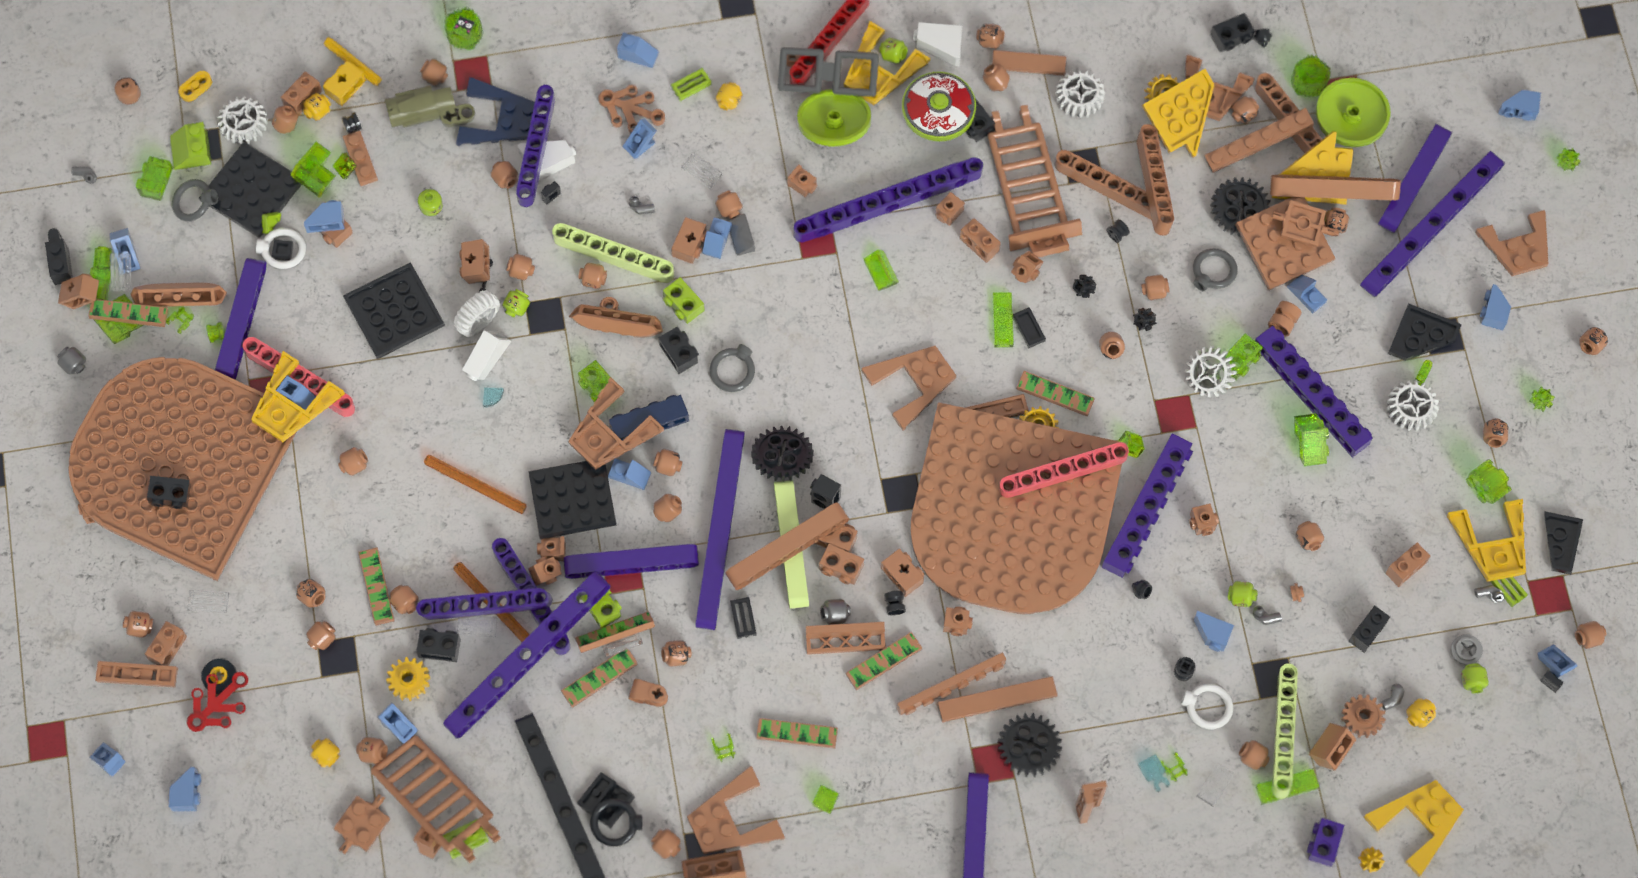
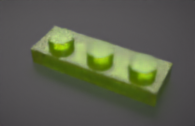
M993 292L994 348L1013 347L1012 292Z
M1309 769L1293 774L1291 790L1285 798L1319 789L1314 770ZM1272 780L1255 786L1262 805L1282 800L1273 795ZM1284 784L1277 785L1282 790L1287 788Z

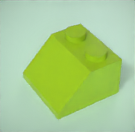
M204 122L186 124L170 135L174 170L211 165L208 133Z

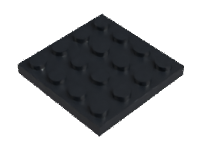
M243 142L208 185L210 190L214 189L218 195L217 204L210 205L209 207L260 238L263 235L262 215L281 212L304 183V180Z
M411 262L343 295L376 359L445 326Z
M587 461L528 471L540 540L617 526L606 464L594 469Z

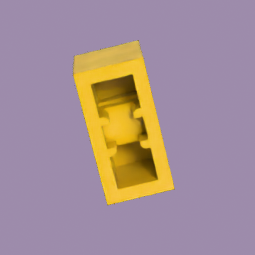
M347 60L337 68L336 73L332 77L327 78L324 82L323 89L325 94L340 106H343L366 82L364 72Z

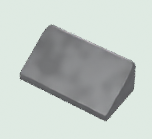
M746 214L728 221L732 223L730 234L737 256L755 252V244Z

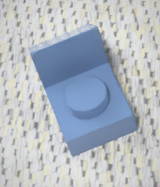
M645 118L640 119L623 145V148L634 159H637L656 143L652 137L657 130Z
M713 218L710 230L706 232L703 254L721 259L732 226L731 222Z
M1301 275L1291 282L1287 288L1313 314L1327 302V299L1315 287V279Z
M615 458L608 478L645 490L651 472L634 460L631 463H627Z
M1554 644L1537 653L1538 659L1557 677L1577 667V664Z
M392 702L378 716L382 725L389 729L403 744L418 731Z
M104 742L90 756L110 776H114L125 764L122 756Z

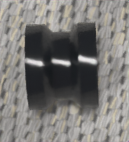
M355 112L351 113L349 117H341L348 134H351L354 130L362 129Z
M1120 219L1116 220L1113 226H1109L1106 229L1109 237L1116 243H1119L1123 236L1130 234L1128 226Z

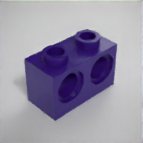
M1321 818L1318 823L1315 822L1312 834L1315 837L1313 842H1309L1307 853H1310L1308 860L1332 867L1335 863L1345 825L1325 818ZM1322 829H1329L1332 832V836L1324 835ZM1323 847L1327 854H1319L1317 848Z

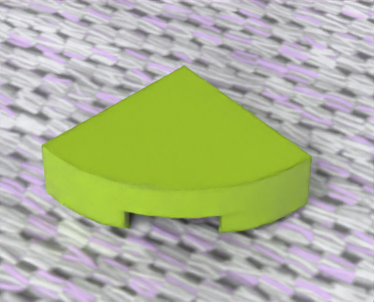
M280 212L262 215V233L268 234L274 230L273 228L277 222H280Z

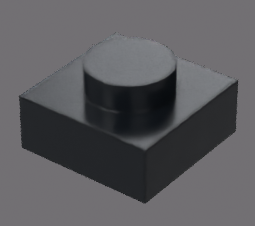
M555 181L547 184L542 189L541 197L546 205L561 194L560 186Z

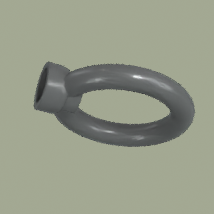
M188 180L182 183L173 195V212L180 220L188 222L197 220L205 214L210 205L217 204V192L214 189L210 190L209 186L202 180ZM196 186L201 188L203 191L201 201L203 203L200 208L192 214L183 213L179 206L182 194L190 187Z
M1221 249L1202 251L1193 262V272L1196 277L1193 283L1198 290L1203 292L1208 287L1214 289L1227 287L1237 276L1238 268L1235 259ZM1209 256L1221 257L1229 264L1230 273L1224 280L1212 281L1208 275L1202 274L1200 270L1201 262Z
M739 344L738 348L724 349L716 354L710 364V377L713 383L718 388L727 392H737L745 389L752 382L755 375V365L750 357L752 350L743 344ZM727 356H736L738 359L745 361L747 365V375L738 384H726L717 374L719 362Z

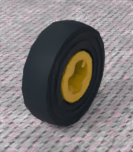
M214 659L204 666L201 672V680L204 687L208 690L206 677L209 674L217 676V673L221 672L224 677H221L222 680H218L216 684V694H221L232 683V677L237 671L230 661ZM214 676L209 677V683H215L216 678Z

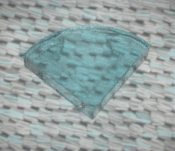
M484 388L483 407L487 408L497 404L503 396L504 389Z

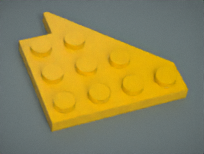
M1206 69L1201 70L1141 105L1152 125L1156 128L1157 134L1168 153L1185 145L1192 158L1197 156L1214 88V83Z

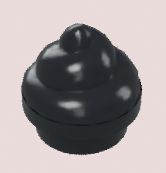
M1270 29L1255 30L1254 40L1263 48L1266 47L1272 37Z
M1140 580L1132 583L1133 593L1137 598L1147 599L1151 595L1152 586L1148 581Z

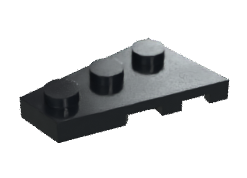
M1544 511L1552 571L1572 575L1583 519Z

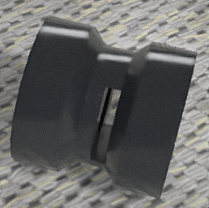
M891 591L884 594L885 602H887V615L894 616L906 612L902 591Z
M1189 657L1180 658L1174 668L1175 677L1180 681L1191 679L1196 668L1195 662Z

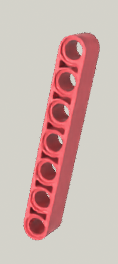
M255 337L246 338L243 342L246 356L274 373V368L281 358V353ZM256 346L255 350H249L250 347ZM266 356H272L271 359L264 360ZM298 365L289 376L304 385L315 396L327 384V381L301 365ZM297 375H303L301 379H295ZM318 384V387H317V388H315V389H311V388H310L312 385ZM346 393L328 407L343 417L352 416L355 412L353 400ZM345 403L350 404L347 408H341Z
M1120 442L1004 477L1000 482L999 490L1003 497L1011 498L1124 463L1127 460L1129 450L1127 445ZM1122 450L1125 455L1118 457L1114 452ZM1100 455L1104 456L1106 458V461L1102 463L1098 462L1096 460V457ZM1084 461L1088 466L1080 468L1077 463ZM1067 467L1069 472L1063 474L1059 471V468ZM1043 472H1047L1050 474L1051 477L1049 479H1043L1041 478L1040 474ZM1029 478L1032 483L1025 485L1022 483V479ZM1009 483L1013 485L1014 488L1010 491H1007L1003 488V486Z

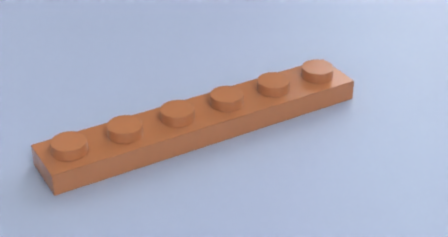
M1304 108L1205 154V159L1212 173L1313 127L1314 122L1307 109Z
M1002 652L897 703V710L900 716L915 712L916 708L921 705L924 707L934 702L933 699L940 696L944 698L950 695L951 691L956 688L963 689L969 685L970 681L974 679L979 681L985 678L986 674L991 671H1000L1004 668L1003 665L1006 663V657Z

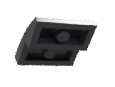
M600 772L578 800L577 805L591 815L594 808L604 800L617 798L631 804L635 797L619 786L616 781ZM616 806L608 807L601 812L598 821L611 829L625 810Z

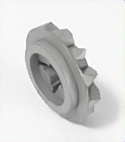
M1463 634L1452 642L1451 652L1453 659H1456L1460 664L1468 665L1477 663L1480 660L1483 648L1476 637ZM1463 646L1465 648L1472 647L1469 652L1470 655L1468 653L1461 654L1464 649Z

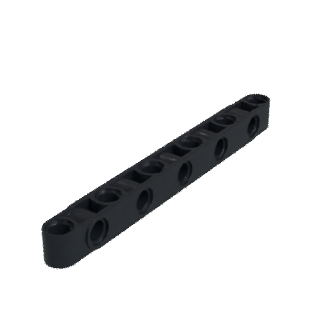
M530 713L514 720L582 877L606 878L534 714ZM532 739L540 740L538 745H530ZM548 774L555 775L552 781L545 780V777ZM569 809L571 814L568 817H563L560 815L561 812ZM580 845L587 847L583 853H578L576 849Z

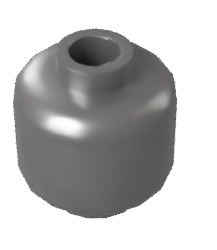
M67 346L57 356L59 358L57 364L69 375L75 372L79 374L86 367L84 365L86 357L76 347L69 348Z
M843 599L827 600L820 608L821 619L828 625L843 624L851 614L850 606L846 605Z

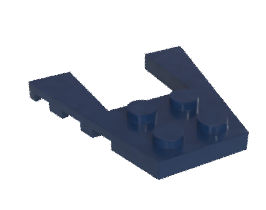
M470 77L466 92L467 97L502 101L496 131L459 126L456 145L462 146V144L469 143L477 145L480 142L498 143L501 140H527L535 102Z

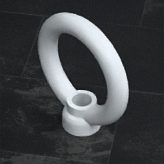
M278 228L269 232L264 239H257L256 254H262L264 260L269 265L278 269H288L296 266L302 261L306 253L304 238L297 231L290 228ZM287 235L294 238L299 246L297 255L289 261H278L272 258L269 254L270 242L275 237Z
M1202 684L1195 687L1192 691L1186 690L1181 701V705L1187 706V712L1192 721L1205 729L1223 727L1229 722L1233 714V702L1230 695L1225 689L1215 684ZM1211 691L1217 693L1223 699L1225 713L1219 720L1206 721L1196 713L1194 705L1197 696L1202 692Z

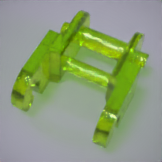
M181 307L167 318L166 324L169 325L170 320H180L183 324L178 328L177 333L181 334L182 330L185 331L190 326L189 322L193 320L194 314L191 313L189 315L185 311V307ZM182 314L187 317L185 320L180 318Z
M1425 360L1415 378L1417 381H1420L1418 385L1421 386L1425 382L1432 368V361Z
M730 733L727 734L730 743L721 748L716 746L714 738L711 739L715 754L719 755L717 759H720L721 762L723 758L730 756L734 758L736 754L735 751H732L734 745ZM728 748H729V750H730L729 753H725V754H722V755H721V753H720L721 750H724V749H728Z
M1175 752L1174 756L1178 761L1177 765L1168 768L1164 765L1163 760L1160 761V765L1166 775H1170V779L1177 782V778L1181 775H1188V770L1183 767L1185 763L1181 757H1178V753ZM1179 767L1181 771L1174 775L1172 771Z

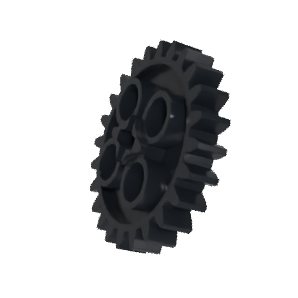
M1234 177L1232 182L1227 179L1225 184H1220V189L1216 188L1214 192L1216 195H1213L1211 198L1213 202H1211L1210 206L1214 207L1211 214H1216L1213 219L1214 221H1220L1218 227L1225 226L1224 232L1230 229V235L1236 231L1238 237H1240L1235 224L1239 222L1241 208H1243L1241 211V220L1247 218L1246 214L1254 215L1270 207L1267 205L1271 200L1265 199L1268 193L1262 194L1264 187L1258 189V182L1252 185L1250 178L1245 182L1244 177H1242L1238 182L1237 178ZM1228 194L1234 195L1236 200H1231ZM1246 196H1251L1254 201H1249ZM1227 212L1234 213L1235 217H1230Z
M780 426V430L773 427L772 432L766 429V435L760 433L759 439L755 438V444H752L751 451L752 463L755 464L756 470H760V475L767 473V479L774 476V481H777L778 477H780L782 482L785 481V477H788L790 481H792V476L799 478V472L805 474L806 469H810V463H813L814 450L812 449V443H809V437L804 438V432L798 434L797 428L791 431L790 426L787 430H784L783 426ZM784 441H787V442H786V445H785V451L783 452V456H782L781 466L778 467L779 462H780V457H781L782 451H783Z
M1024 713L1023 719L1016 715V722L1009 719L1010 726L1004 724L1003 729L1006 732L1000 731L999 735L1002 738L998 739L997 743L1002 746L998 747V751L1004 752L1000 755V759H1007L1004 765L1011 764L1010 771L1016 768L1018 769L1017 775H1020L1023 771L1025 772V777L1028 776L1029 772H1032L1033 777H1036L1037 771L1044 775V768L1050 771V764L1056 765L1055 759L1060 758V754L1057 752L1062 751V747L1058 744L1062 742V739L1056 738L1060 734L1059 731L1053 732L1056 725H1048L1050 719L1043 722L1042 715L1036 719L1034 713H1032L1031 718H1028L1027 714ZM1026 729L1029 735L1022 736L1019 730ZM1044 736L1048 742L1040 743L1037 738ZM1029 742L1033 743L1031 748L1027 747ZM1019 747L1021 748L1022 753L1015 754L1013 753L1012 748ZM1037 754L1041 760L1033 761L1030 756Z

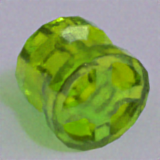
M217 322L213 326L211 324L206 325L210 343H214L219 339L223 341L225 331L222 322Z

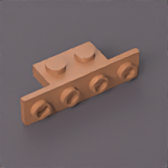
M1075 219L1008 235L1009 250L1015 251L1028 247L1030 252L1038 258L1069 251V243L1066 238L1082 235L1081 220Z

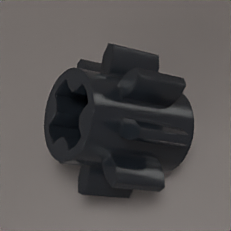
M1079 275V279H1074L1073 289L1077 293L1076 296L1090 298V294L1095 293L1096 283L1092 276Z
M1143 307L1138 309V313L1133 314V324L1139 328V331L1144 329L1146 331L1152 330V326L1157 324L1156 314L1151 311V308L1144 309Z

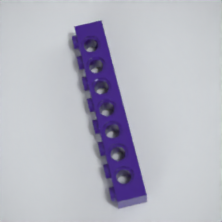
M1271 326L1255 338L1253 346L1352 458L1370 445L1373 439L1371 432L1359 423V419L1355 414H1351L1348 411L1346 404L1334 395V391L1329 385L1324 384L1319 373L1309 367L1308 361L1304 357H1300L1294 345L1284 339V335L1279 329L1276 330L1274 326ZM1273 346H1278L1281 350L1276 351L1273 349ZM1285 360H1290L1293 362V364L1289 365L1285 362ZM1297 374H1303L1306 378L1301 379ZM1310 388H1315L1318 392L1313 393ZM1322 402H1328L1330 407L1324 406ZM1335 416L1342 417L1343 421L1336 420ZM1352 430L1356 435H1350L1347 431Z
M1173 433L1171 434L1109 550L1102 568L1121 578L1124 577L1125 573H1130L1134 565L1132 563L1134 556L1138 558L1143 548L1140 546L1142 541H1147L1151 533L1148 529L1151 524H1156L1160 516L1157 512L1160 508L1164 509L1168 501L1165 498L1168 492H1173L1177 484L1174 482L1177 476L1181 477L1185 469L1182 466L1184 461H1189L1193 454L1191 450L1193 443ZM1170 456H1177L1179 460L1173 461ZM1167 471L1171 476L1165 477L1162 475V472ZM1159 487L1163 492L1157 493L1153 488ZM1150 503L1154 508L1148 509L1144 504ZM1142 519L1146 524L1139 525L1136 520ZM1133 535L1137 540L1130 541L1127 537ZM1119 552H1126L1128 557H1121Z

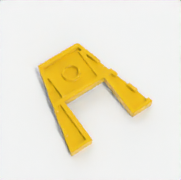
M869 21L857 52H871L885 34V30ZM915 49L895 75L878 65L876 95L874 97H861L874 106L930 62V57ZM854 59L844 81L845 88L869 89L871 60Z
M282 351L281 358L274 368L273 376L270 382H268L266 391L260 399L251 419L254 424L281 442L287 440L345 394L344 390L328 381L307 409L304 410L277 392V388L285 377L290 376L299 365V361L285 351Z
M1523 499L1503 503L1512 534L1511 538L1477 544L1467 509L1447 513V518L1487 582L1521 576L1526 573Z
M1437 780L1379 807L1363 817L1378 832L1406 807L1434 836L1405 862L1418 877L1423 874L1464 810Z

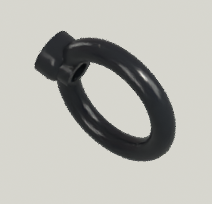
M611 798L602 801L594 808L590 818V828L594 837L600 843L610 847H618L628 843L634 837L636 831L642 830L643 817L642 814H636L634 808L626 801ZM608 807H620L629 816V829L620 838H608L599 830L598 818L601 812Z

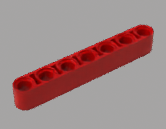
M846 0L807 49H822L825 60L867 9L870 0ZM800 56L790 69V84L805 85L815 73L816 56ZM806 62H811L812 64H811V65H806L805 63H806Z

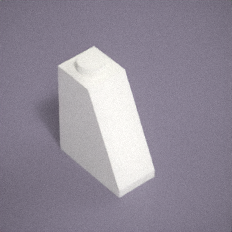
M918 22V29H914L913 39L917 40V48L959 67L962 26Z
M566 140L547 141L539 181L575 163L574 156L576 152L572 145L569 146ZM520 143L517 145L519 154L522 159L524 156L526 143ZM534 144L532 147H538L539 144ZM530 161V162H529V164H534V163H536V161Z
M484 330L462 369L467 373L466 376L474 381H477V379L484 380L512 340L496 331Z

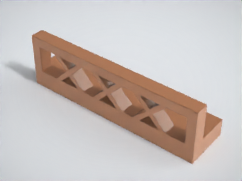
M884 622L806 626L807 654L883 650L886 648ZM881 635V645H872L868 640L871 636ZM852 637H859L863 642L859 646H853L848 641ZM833 638H839L843 641L839 647H833L829 644ZM810 639H819L824 644L820 648L811 649Z
M1106 781L1081 786L1075 804L1079 824L1087 823L1092 808L1100 806L1107 788Z

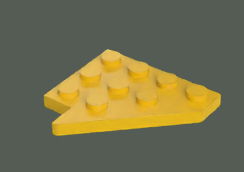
M1332 131L1279 175L1350 177L1353 148L1335 147L1337 132ZM1271 195L1272 198H1276V199H1289V198H1291V197L1272 196V195ZM1305 197L1306 201L1347 204V199Z

